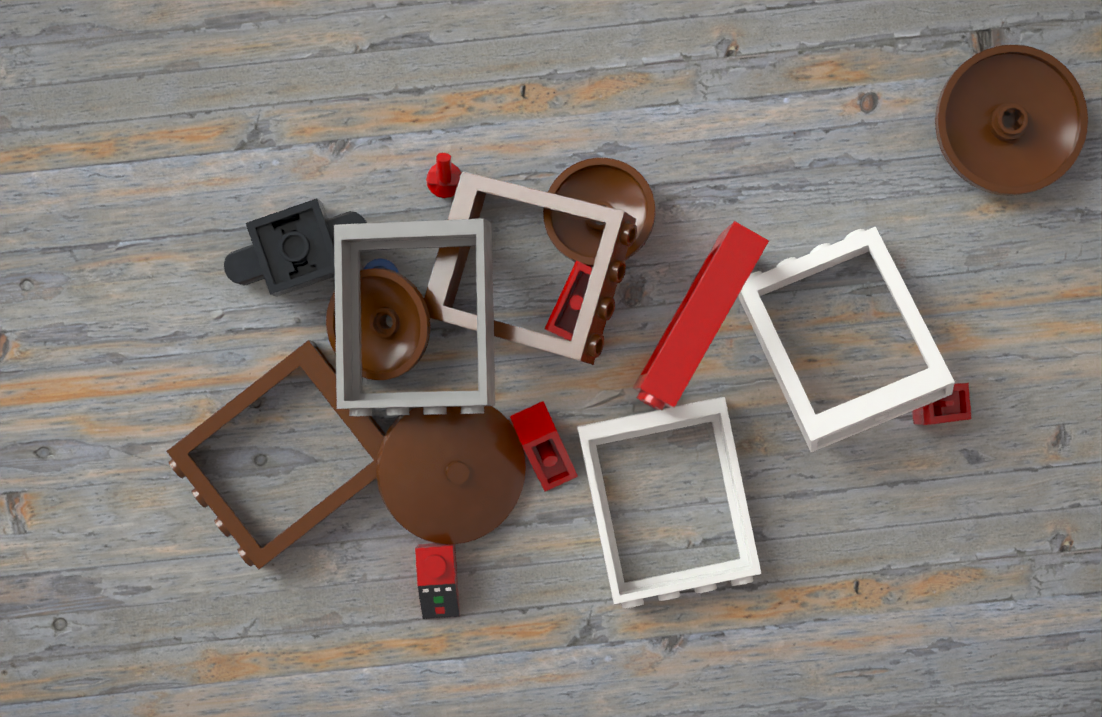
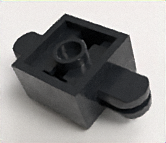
M317 198L246 223L252 245L232 251L226 256L224 261L225 274L232 282L244 286L265 279L270 295L276 297L335 277L334 225L367 223V221L359 213L353 211L328 218L323 203Z

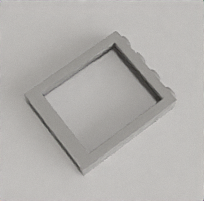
M483 218L334 225L337 409H349V416H372V408H386V415H409L410 407H423V415L447 414L446 407L461 406V414L484 413V406H495L492 223ZM476 246L478 391L362 393L360 251Z

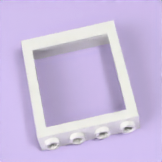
M876 227L866 231L864 229L855 230L848 234L844 240L832 245L830 243L821 244L815 247L810 254L801 258H787L781 261L776 268L767 272H753L738 295L810 452L952 395L955 381ZM870 251L928 369L815 414L760 296Z
M717 397L678 405L675 408L669 407L663 410H654L577 426L614 604L621 603L622 608L636 607L644 604L643 598L658 595L659 601L670 600L680 597L681 590L694 588L695 593L709 592L717 589L716 583L731 580L732 586L743 585L753 582L754 575L761 574L725 397ZM712 422L740 559L624 582L596 445Z

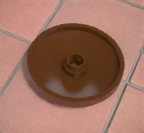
M1025 45L992 47L977 53L965 61L945 83L940 93L935 113V130L938 144L944 158L955 173L964 181L982 191L1005 196L1028 194L1040 190L1063 176L1078 158L1083 148L1088 128L1086 100L1074 75L1052 55Z
M461 406L446 407L447 414L423 415V407H410L409 415H400L388 429L378 453L376 467L377 484L387 510L410 533L437 544L467 543L492 532L514 509L524 485L526 471L525 454L515 428L493 406H484V413L461 414Z

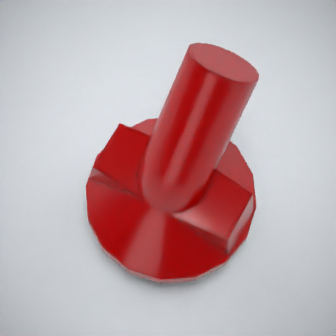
M439 153L436 156V164L428 171L426 178L427 186L431 193L444 199L455 196L461 176L460 169L451 163L450 154Z

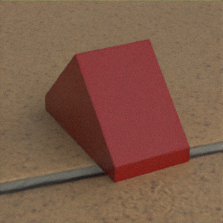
M969 383L954 384L952 395L913 410V424L932 425L972 419Z

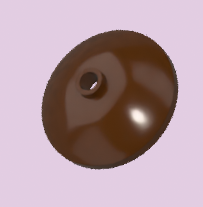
M591 158L577 162L564 170L554 180L548 190L549 193L625 211L636 218L637 235L633 245L628 247L625 260L632 257L643 247L654 227L656 208L651 188L645 178L635 168L622 161L612 158ZM543 208L544 225L555 248L571 261H579L593 267L605 224L599 225L594 220Z
M385 268L360 270L362 377L371 380L393 379L410 371L424 355L430 338L429 311L420 291L405 276ZM334 291L327 308L326 328L331 347L336 354ZM388 315L393 320L392 327H389L386 323Z

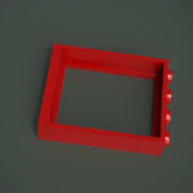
M736 221L718 236L635 382L633 389L639 391L636 399L657 410H663L665 406L675 408L769 240Z

